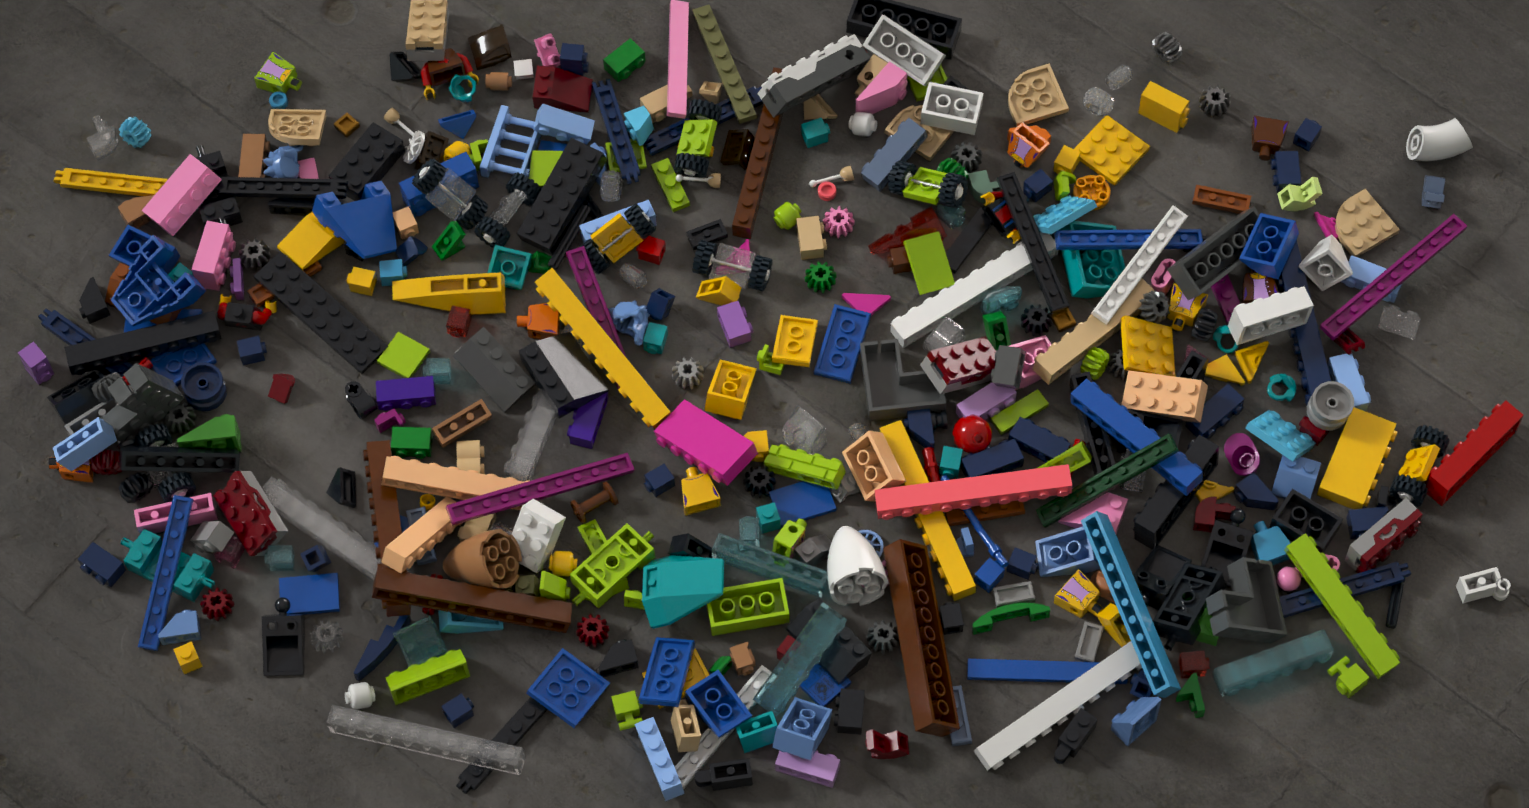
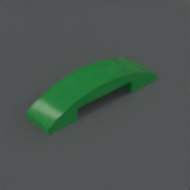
M1014 603L998 607L987 612L973 623L972 634L992 631L993 623L1028 615L1030 622L1049 618L1050 607L1037 603Z

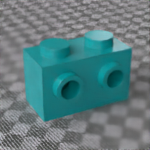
M773 711L750 718L736 727L744 753L774 742L778 725Z

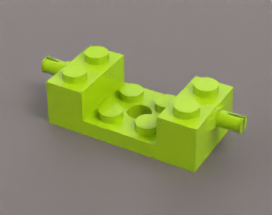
M626 523L570 573L571 583L580 592L572 599V602L578 606L586 599L599 609L612 597V589L634 569L638 567L642 570L644 566L655 558L654 548L648 543L654 538V535L648 531L641 537ZM615 559L618 563L616 566L610 567L607 565V561Z

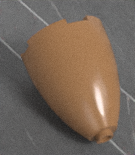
M502 529L485 531L455 546L445 557L443 569L448 576L460 583L466 582L471 585L493 589L508 588L515 584L519 578L517 573L519 562H522L521 550L515 537L508 535Z

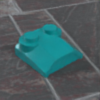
M495 245L488 273L501 272L505 276V287L522 290L528 269L531 267L532 254Z

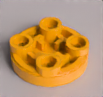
M1087 175L1076 180L1073 197L1094 200L1097 207L1091 211L1103 208L1110 199V186L1102 175Z

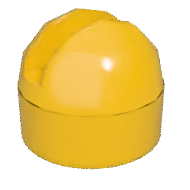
M423 494L420 497V507L425 506L426 511L431 510L435 506V497L431 494Z

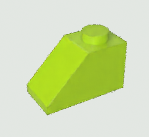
M541 571L540 594L542 597L552 600H563L565 602L567 599H570L571 587L567 586V580L549 572Z

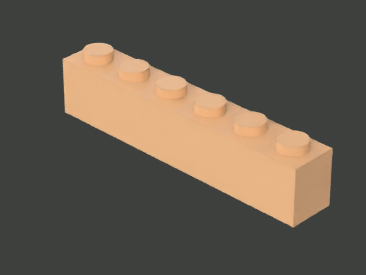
M449 497L441 500L385 547L381 562L399 573H402L407 568L410 569L416 560H420L427 551H431L435 544L442 542L447 534H451L455 527L462 525V523L452 526L446 510L447 505L456 503V501Z

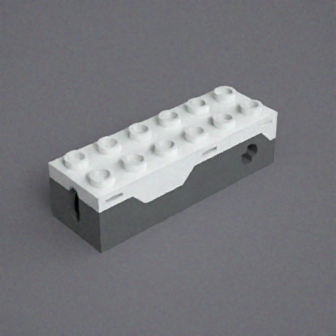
M855 34L850 37L845 35L838 40V43L828 44L823 51L817 50L813 52L810 58L806 59L803 57L796 62V65L786 66L782 69L781 73L775 72L767 78L768 81L761 85L762 89L757 94L774 118L857 74L869 61L870 56Z

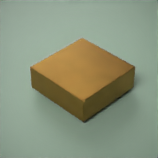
M346 113L334 123V127L347 138L360 127V124L350 114Z
M1068 308L1052 314L1051 320L1059 333L1076 326V321Z

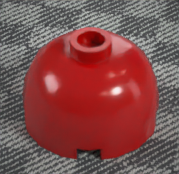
M974 414L960 418L953 429L955 444L967 453L976 454L985 450L992 440V429L989 423L981 416Z

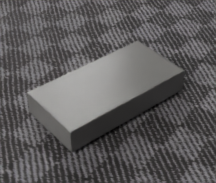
M1031 581L992 588L996 608L1014 603L1035 601Z
M1084 622L1074 659L1083 662L1095 661L1104 626Z

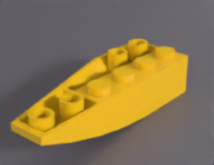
M501 272L392 281L394 301L465 315L506 313L505 276Z

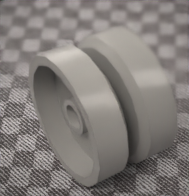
M1327 381L1320 384L1314 390L1306 406L1308 418L1316 427L1322 430L1333 431L1345 424L1354 407V397L1351 391L1345 385L1335 381Z

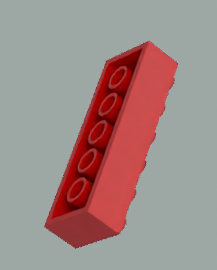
M1505 400L1501 405L1497 404L1492 409V414L1489 417L1485 416L1478 424L1479 427L1476 430L1473 428L1467 434V439L1464 442L1460 441L1454 447V452L1451 455L1447 454L1441 460L1442 464L1438 468L1436 466L1433 467L1430 471L1429 477L1425 481L1426 488H1428L1427 495L1440 506H1443L1517 432L1524 414Z

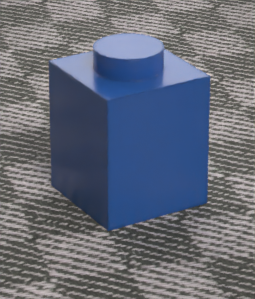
M989 558L974 574V582L990 593L992 588L1004 577L1005 569L1002 568L997 560L994 561Z

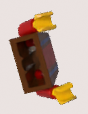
M452 48L445 49L444 61H428L424 64L421 76L423 86L426 87L424 90L426 100H428L427 95L429 93H433L434 99L436 98L435 91L431 88V85L435 87L451 82L456 74L459 76L467 74L478 85L479 78L472 73L473 69L466 56L455 53ZM468 80L467 84L472 88V83Z

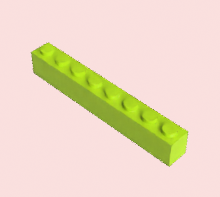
M1306 533L1285 547V553L1376 678H1381L1400 664L1399 655L1394 649L1391 650L1388 647L1386 637L1382 633L1379 634L1372 618H1367L1361 603L1358 600L1355 601L1351 596L1352 591L1346 584L1343 585L1339 580V573L1336 569H1331L1326 555L1323 552L1320 553L1316 548L1315 540L1311 536L1308 537Z

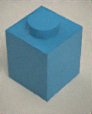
M402 259L379 261L382 286H392V281L405 280L404 277H408L407 266H403Z

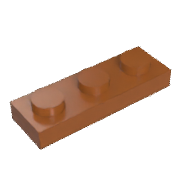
M1196 185L1192 204L1240 214L1249 209L1251 196Z

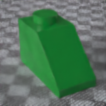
M1001 311L982 315L987 338L994 349L998 350L999 345L1010 346L1011 341L1005 315Z

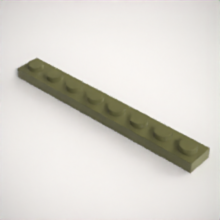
M710 5L693 9V16L739 124L757 119L754 107Z

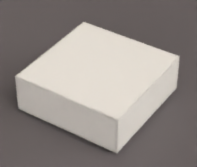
M532 59L514 61L516 80L534 78Z

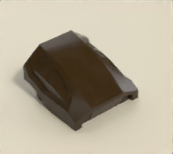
M502 24L468 38L477 70L495 66L500 62H505L508 58H512Z

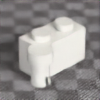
M1497 567L1459 577L1456 584L1463 604L1489 596L1503 601L1507 598L1511 586L1509 580L1503 579L1501 581Z

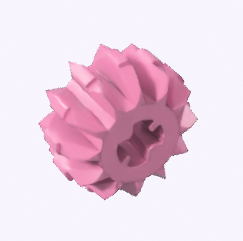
M838 206L837 210L831 207L830 212H826L823 219L824 230L829 232L831 237L836 234L838 239L840 235L846 237L847 232L851 233L855 225L852 212L848 213L847 207L844 210H841L840 206Z

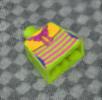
M798 518L795 522L791 520L786 522L774 538L772 560L786 567L790 566L794 559V548L804 542L807 523L803 519Z

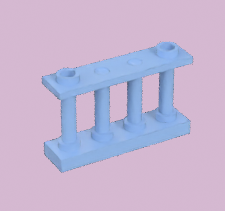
M501 105L480 164L481 176L488 178L490 172L494 170L509 174L518 172L524 174L525 177L526 175L529 176L532 150L537 149L541 134L534 131L532 137L506 132L505 128L507 125L515 124L534 129L535 121L513 117L509 113V107ZM507 139L529 144L527 153L502 148L500 145L501 140ZM504 155L524 160L520 169L495 163V157Z

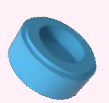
M274 92L269 98L270 106L273 109H285L288 105L286 94Z

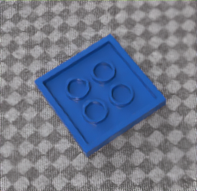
M562 648L527 690L526 694L575 729L609 687L610 682Z

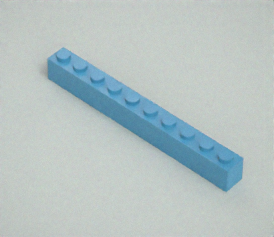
M1096 511L1082 519L1081 523L1152 692L1155 696L1166 698L1179 691L1181 687L1108 515Z

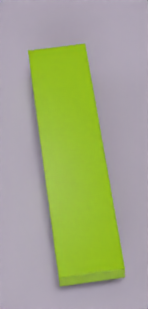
M1081 441L1038 468L1069 464L1071 473L1091 462L1092 456L1084 442Z
M595 519L578 527L591 555L607 541ZM615 559L607 561V565L610 567L616 566L618 563ZM624 578L612 589V596L629 589L627 578Z

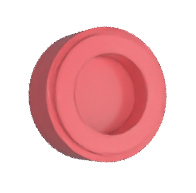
M831 182L821 183L818 187L819 198L824 201L834 199L836 196V186Z

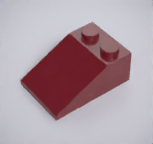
M537 66L532 96L534 108L539 109L542 104L564 111L589 113L593 79L557 67Z

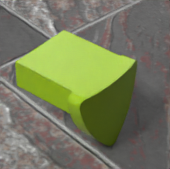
M1061 171L1053 180L1056 201H1060L1070 193L1069 184L1076 183V176L1072 173Z

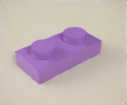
M234 258L233 266H230V276L233 277L234 281L230 283L231 293L235 294L236 300H244L243 266L240 258Z

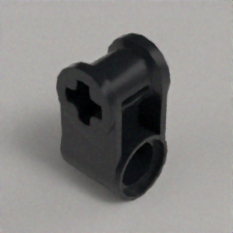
M351 381L345 386L346 399L360 419L378 409L374 400L367 394L360 383Z

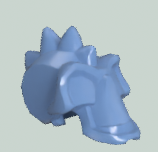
M288 145L279 147L274 152L270 151L268 158L263 159V162L268 166L264 171V175L271 178H298L300 165L297 162V152L301 151L304 145Z
M635 300L632 302H619L615 307L608 309L615 329L634 338V343L637 346L642 345L643 336L648 327V317L650 316L647 313V306H638Z

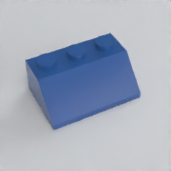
M1260 213L1240 255V261L1262 276L1279 279L1299 235L1296 221Z
M127 225L108 256L130 266L131 263L134 264L139 254L137 252L151 235ZM166 243L175 253L162 266L168 274L180 258V254L176 247Z

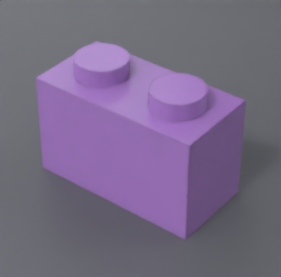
M739 301L717 307V316L729 347L751 341L753 328L751 323H747L745 319L747 317L745 307H741Z
M34 342L18 352L25 369L38 385L48 381L54 375L47 357Z

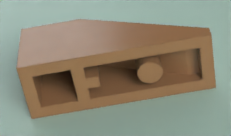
M153 196L135 197L124 201L118 206L120 215L127 225L138 229L152 221L141 210Z

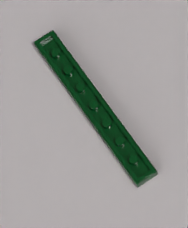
M1168 433L1074 487L1071 494L1057 497L1036 509L1043 527L1046 528L1179 452L1171 434Z

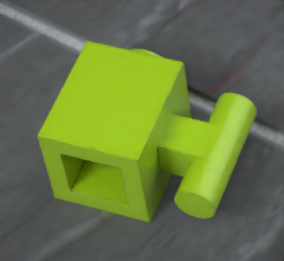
M1344 656L1330 667L1327 672L1330 676L1335 675L1337 672L1340 674L1336 681V687L1341 694L1350 698L1367 685L1369 676L1357 663L1347 668L1346 665L1350 663V659Z
M635 690L611 696L617 721L626 720L625 722L618 723L620 731L634 728L636 723L643 721L642 717L633 718L640 716V708H643V705L639 703V697H636Z

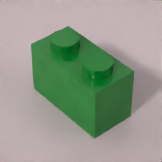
M631 38L603 59L604 70L618 83L623 79H627L635 69L641 68L646 62L645 51Z
M393 427L391 439L392 455L401 458L407 456H415L421 459L431 457L433 441L431 428Z

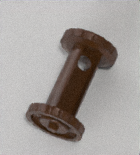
M608 482L602 483L604 491L583 503L578 504L575 500L570 501L574 514L582 524L587 522L585 514L610 501L613 505L619 504L617 496Z

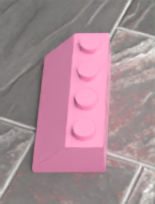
M189 154L141 211L169 235L174 236L222 179Z

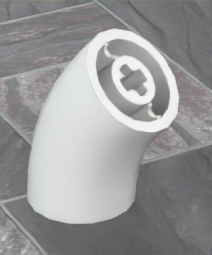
M1456 118L1439 125L1415 126L1411 130L1406 144L1408 158L1415 161L1443 160L1473 148L1467 133Z

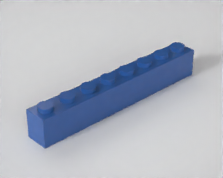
M1086 378L1071 393V403L1132 453L1160 439L1154 429L1146 427L1139 417L1131 415L1125 406H1120L1110 394H1105L1095 382H1090ZM1177 452L1151 467L1186 496L1202 482V469L1199 465L1191 463L1182 452Z

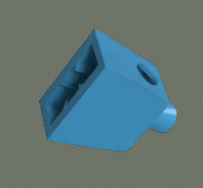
M1260 521L1253 526L1256 534L1252 535L1251 547L1256 561H1271L1274 566L1290 559L1284 551L1285 547L1290 544V541L1278 526L1268 529L1264 521Z

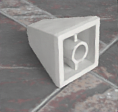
M1333 235L1321 240L1299 264V268L1321 291L1328 289L1353 274L1342 245Z

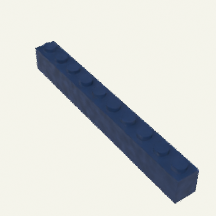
M1296 239L1279 279H1277V286L1281 288L1282 293L1294 287H1305L1311 299L1305 273L1299 268L1302 259ZM1312 309L1306 324L1289 329V336L1294 340L1293 353L1298 357L1297 369L1302 374L1301 386L1302 389L1306 390V406L1314 390L1320 384L1331 381L1314 309Z

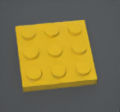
M1106 115L1074 150L1081 152L1080 161L1105 177V180L1115 186L1150 150V146Z
M1126 315L1120 318L1124 370L1176 377L1172 327Z

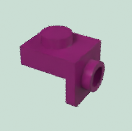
M395 409L387 413L383 412L374 419L379 433L396 424L398 427H405L404 424L406 423L401 413L398 414Z

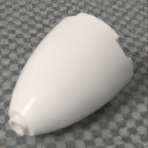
M849 526L839 528L832 539L827 561V577L831 598L842 606H846L847 603L858 602L860 606L869 604L879 599L885 593L884 589L889 584L884 566L874 547L860 532Z

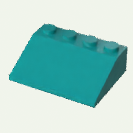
M1073 221L1059 230L1117 229L1114 225ZM1121 249L1062 250L1072 297L1087 299L1103 297L1125 269Z

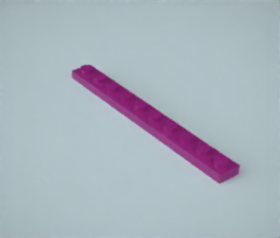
M1455 214L1451 215L1320 324L1319 328L1330 339L1335 340L1467 229V225Z
M624 453L452 503L446 506V510L453 526L524 505L532 499L538 501L633 473L635 469L629 454Z

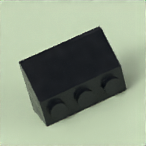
M99 370L91 371L47 397L65 425L101 403L94 396L92 390L94 383L104 377Z

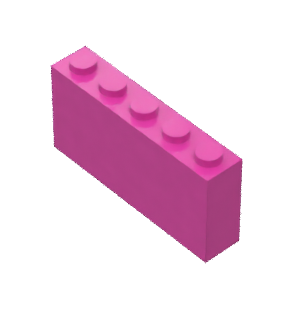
M685 399L654 430L657 437L656 441L661 447L669 448L675 456L680 455L688 464H694L702 473L710 474L716 482H722L727 486L758 454L754 442Z

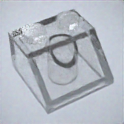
M797 405L782 428L783 440L788 445H793L797 449L806 451L807 454H818L826 446V428Z

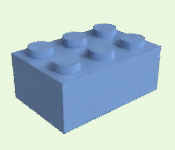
M795 697L776 728L772 748L796 755L802 759L811 760L829 729L833 709Z

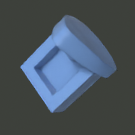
M962 528L961 537L956 540V543L963 557L974 556V543L969 528Z

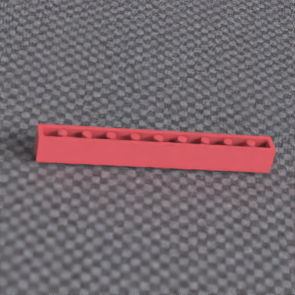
M1069 464L877 489L874 492L878 519L889 520L896 516L910 517L913 514L919 513L927 515L934 511L949 512L957 508L966 510L972 506L987 507L995 503L1008 504L1010 501L1026 502L1033 498L1047 499L1049 496L1056 495L1064 497L1072 493V480Z

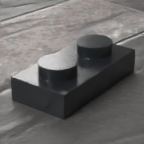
M719 219L687 231L686 236L693 250H696L701 240L715 243L728 238V233L722 220Z

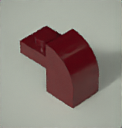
M1216 496L1203 499L1196 508L1193 530L1212 533L1215 519L1231 521L1230 513L1236 509V506H1232L1229 503L1216 504Z
M873 729L866 731L865 744L867 750L871 752L872 758L894 759L909 755L908 735L899 731L881 734Z

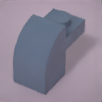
M1425 175L1422 206L1441 209V203L1444 202L1445 196L1443 194L1445 178Z

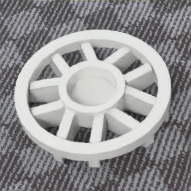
M415 131L412 139L409 138L410 144L405 146L407 150L403 155L404 162L412 164L419 156L425 141V134L423 132Z

